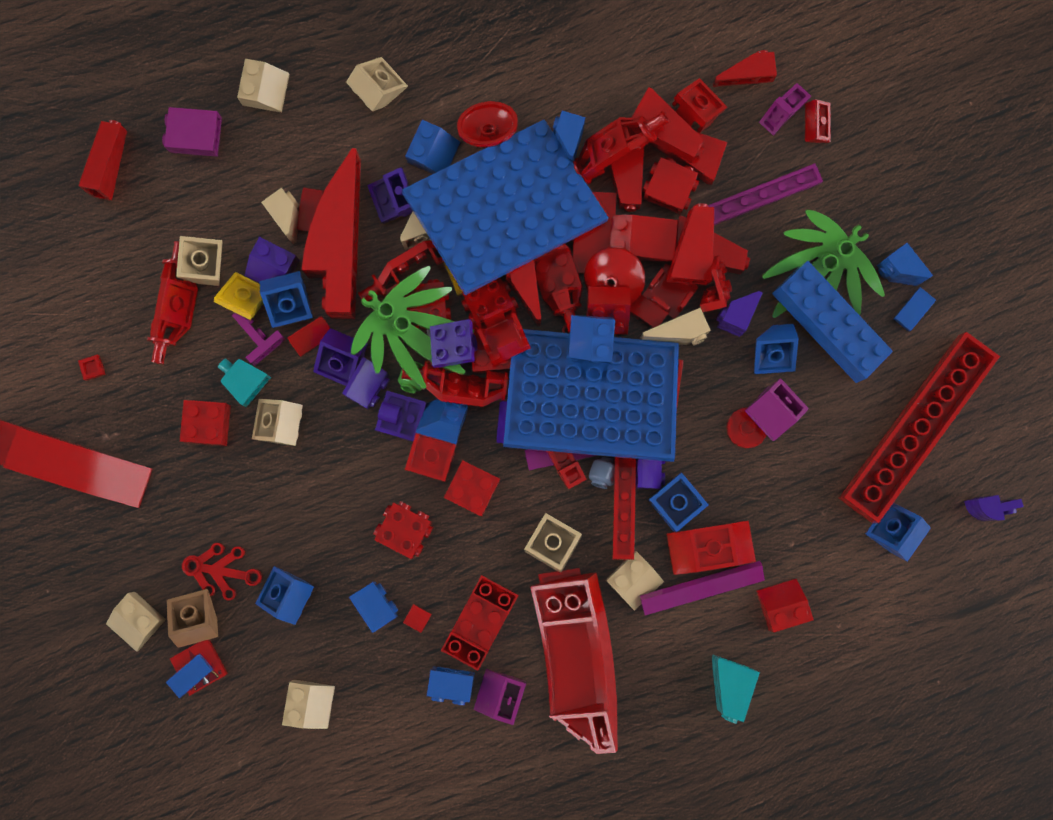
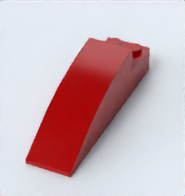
M356 148L350 150L324 190L309 228L301 270L308 278H323V289H326V297H322V309H325V312L331 319H356L361 159Z
M0 419V465L3 468L136 508L140 507L153 470L152 468Z

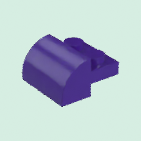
M401 167L383 175L382 179L367 185L381 223H387L400 216L406 217L413 212L402 194V189L408 187L409 184Z
M999 495L983 496L964 501L967 511L974 518L981 521L1005 520L1004 515L1017 513V508L1024 507L1022 499L1000 501Z

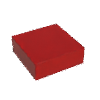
M97 354L78 360L83 380L87 381L106 375L100 355Z
M413 604L403 623L422 633L432 614Z

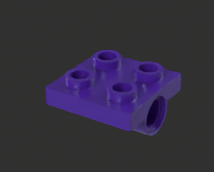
M470 319L430 326L432 366L434 368L475 361L474 352L477 351V340L473 333L472 321Z
M387 391L378 413L375 431L414 441L416 429L427 402Z

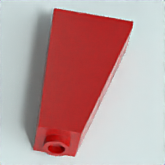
M648 87L631 118L643 116L648 121L661 111L665 112L669 123L655 131L657 140L653 143L690 163L695 158L699 159L705 149L702 147L704 139L652 88ZM640 127L631 128L637 134L642 132Z
M101 121L79 182V187L95 198L111 201L113 198L127 130L118 121Z
M644 147L639 151L636 149L631 150L609 165L619 208L627 212H635L636 209L641 207Z
M697 132L704 139L702 147L705 149L699 159L695 158L690 163L653 142L649 143L671 159H674L681 166L687 165L694 168L695 172H698L697 177L709 185H712L727 145L726 141Z
M700 203L689 210L666 282L707 285L712 281L714 207H708L707 204Z
M681 215L678 218L677 245L686 221V217ZM714 233L713 261L714 257L719 255L720 260L725 262L727 272L741 275L744 269L747 270L749 266L748 250Z

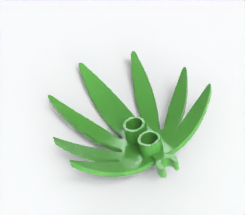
M806 209L805 213L817 227L826 231V233L814 229L800 228L786 230L784 235L801 241L823 242V244L799 251L784 258L767 270L762 277L765 279L785 273L801 266L806 261H811L818 257L811 264L823 277L831 271L826 280L836 291L843 269L846 268V284L849 299L853 309L860 315L862 292L857 267L868 285L880 296H885L876 270L866 255L855 245L859 241L866 240L869 235L864 233L862 236H858L857 232L862 227L856 225L852 230V234L848 237L832 219L817 211ZM778 302L772 317L776 318L787 309Z
M430 266L422 268L405 278L389 292L382 302L377 299V294L374 291H369L368 294L373 300L368 302L363 298L361 303L365 307H371L374 311L359 327L351 347V354H357L366 345L371 333H373L371 360L375 373L379 374L384 355L383 335H386L396 360L406 374L422 389L426 388L423 377L398 337L419 355L432 362L431 338L411 323L430 330V326L455 322L443 317L407 310L410 307L432 303L451 292L452 287H440L404 297L424 280L431 268ZM460 364L442 367L458 374L465 373Z

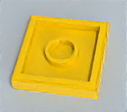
M237 272L231 276L214 297L215 303L249 320L253 318L264 304L260 294V284Z

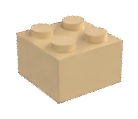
M545 513L524 550L527 554L561 573L582 538V534Z

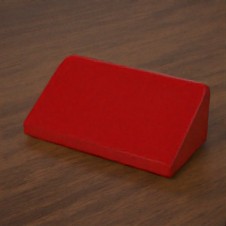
M815 99L805 104L806 142H831L829 102Z
M320 316L287 339L301 357L320 344L330 326L324 317Z

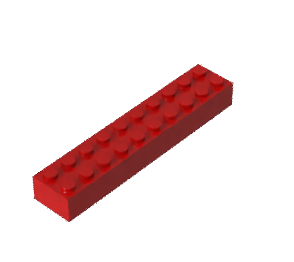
M968 332L958 335L840 495L839 499L869 522L879 523L1000 356Z

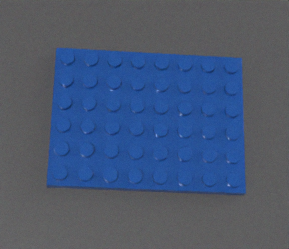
M545 119L515 133L510 139L499 145L487 147L402 189V194L465 295L607 222L609 218L583 177L575 171L573 162L566 155Z
M523 329L531 348L511 357L503 447L674 462L679 343L614 337L612 362L589 361L569 357L570 333Z

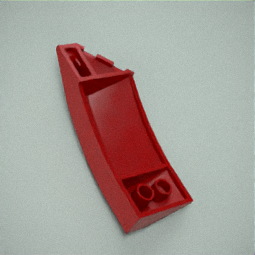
M597 573L580 574L532 585L530 588L539 622L547 669L550 703L549 717L554 721L558 720L567 727L566 730L578 740L582 739L590 745V749L596 754L616 753L618 751L615 671L610 633ZM544 605H546L548 611L553 613H557L561 609L566 608L573 611H569L568 613L544 616Z

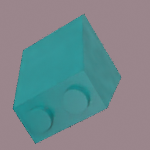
M713 655L712 667L717 710L722 714L721 717L735 724H737L738 720L744 722L760 672Z

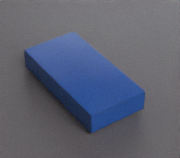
M920 287L893 319L910 332L934 304L936 299Z
M198 654L166 683L178 698H181L214 669L201 654Z

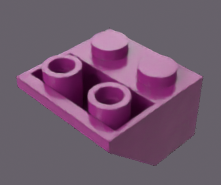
M780 378L768 386L745 412L772 441H775L793 426L809 408Z
M486 668L473 710L492 719L514 725L526 681Z

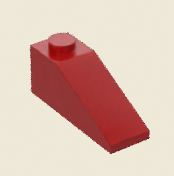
M760 50L717 75L713 82V87L773 82L777 76L775 53Z

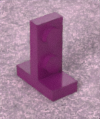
M796 83L782 97L779 96L759 123L774 136L784 123L812 96Z
M237 313L232 315L258 346L246 356L247 360L254 366L286 340L278 330L265 340L267 336L260 328L256 330L253 327L252 323L254 321L252 319L249 320Z

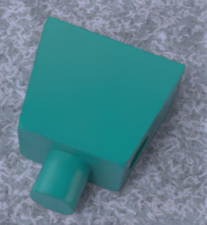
M225 358L218 365V368L225 373L221 383L246 408L271 378L266 373L241 359L232 364Z

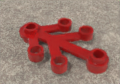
M214 543L209 550L199 557L191 555L183 560V572L188 576H194L202 590L210 586L212 588L210 596L216 593V587L208 583L202 572L210 573L223 592V598L228 601L233 600L237 593L234 588L229 587L223 576L245 580V583L250 586L258 585L262 581V573L257 569H250L246 572L225 568L235 559L244 557L245 550L242 547H234L229 554L213 565L204 563L214 555L224 553L225 547L222 543ZM216 545L221 547L219 553H216L214 550ZM236 549L241 550V555L239 557L235 555ZM191 562L196 563V568L194 570L190 568ZM253 573L257 574L258 576L256 581L251 580V575ZM228 590H231L233 593L231 598L226 596Z

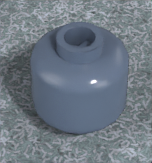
M602 457L593 461L588 475L592 485L607 489L608 486L614 484L615 464H613V459Z

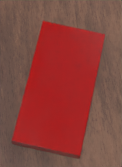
M592 192L609 218L607 222L573 239V259L578 274L585 273L586 265L595 253L610 247L612 217L616 215V193Z

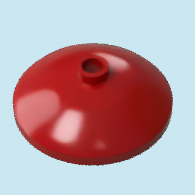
M495 101L482 102L469 107L460 115L457 122V130L461 139L472 146L483 148L496 146L507 141L514 135L518 127L516 112L510 106Z
M618 247L605 248L595 253L588 261L584 273L587 289L588 286L630 287L631 303L636 301L641 295L646 280L645 271L640 260L630 251ZM609 279L614 280L615 284H610Z

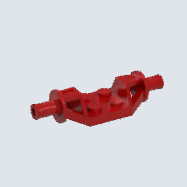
M661 111L648 121L643 116L638 118L619 117L586 139L579 158L573 160L575 171L583 177L586 184H590L593 178L605 173V167L631 150L636 149L639 151L649 142H655L657 140L655 131L669 123L667 115ZM640 127L642 132L635 134L631 129ZM590 157V160H591V161H590L589 164L586 166L585 164H586L588 158Z
M174 241L171 259L162 260L164 268L160 277L161 284L154 319L151 322L150 337H147V341L154 344L151 362L164 365L167 347L176 346V342L191 328L198 292L196 283L176 279L179 252L178 241ZM166 328H172L174 330L169 338H163Z
M423 241L389 261L378 279L374 274L371 275L374 279V284L358 292L361 299L364 298L366 301L372 299L368 294L370 290L374 291L377 296L383 295L386 297L400 283L395 275L396 273H399V275L410 269L409 265L414 262L419 264L426 260L428 254L431 255L437 266L443 263L444 260L442 257H436L435 253L438 251L432 241ZM393 277L396 284L386 290L385 286Z
M563 244L534 259L536 280L543 300L553 309L554 316L561 315L564 317L568 333H570L571 315H576L575 311L581 308L580 299L583 285L570 248ZM570 293H572L573 304H571Z
M425 361L422 369L418 368L426 384V389L443 402L484 407L500 398L504 401L508 393V372L503 374L487 370L485 378L476 375L466 376L455 372L445 373L444 368H434L428 361ZM403 370L401 379L412 380ZM431 380H433V381L439 383L440 386H438L437 384H435V383L432 382ZM500 388V389H498V390H495V391H492V392H489V393H488V390H490V389Z

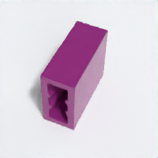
M169 107L168 114H165L164 119L166 133L162 137L163 146L169 153L218 157L222 117L218 111Z

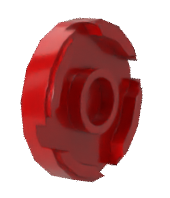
M748 407L740 408L732 413L726 426L727 435L732 443L745 449L758 446L767 437L763 430L745 412Z

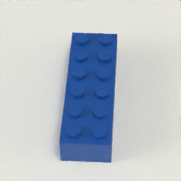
M809 261L799 266L772 292L774 297L855 383L867 379L893 352Z

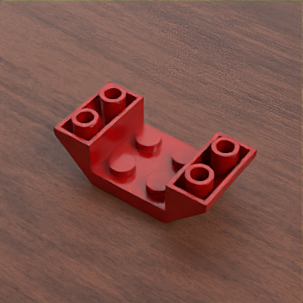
M749 520L666 534L673 575L756 562Z
M481 575L441 651L478 671L519 595Z

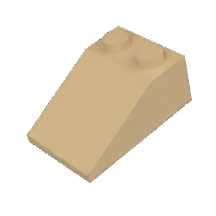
M698 308L643 332L640 340L679 343V345L692 343L694 346L703 342L711 330L701 308Z

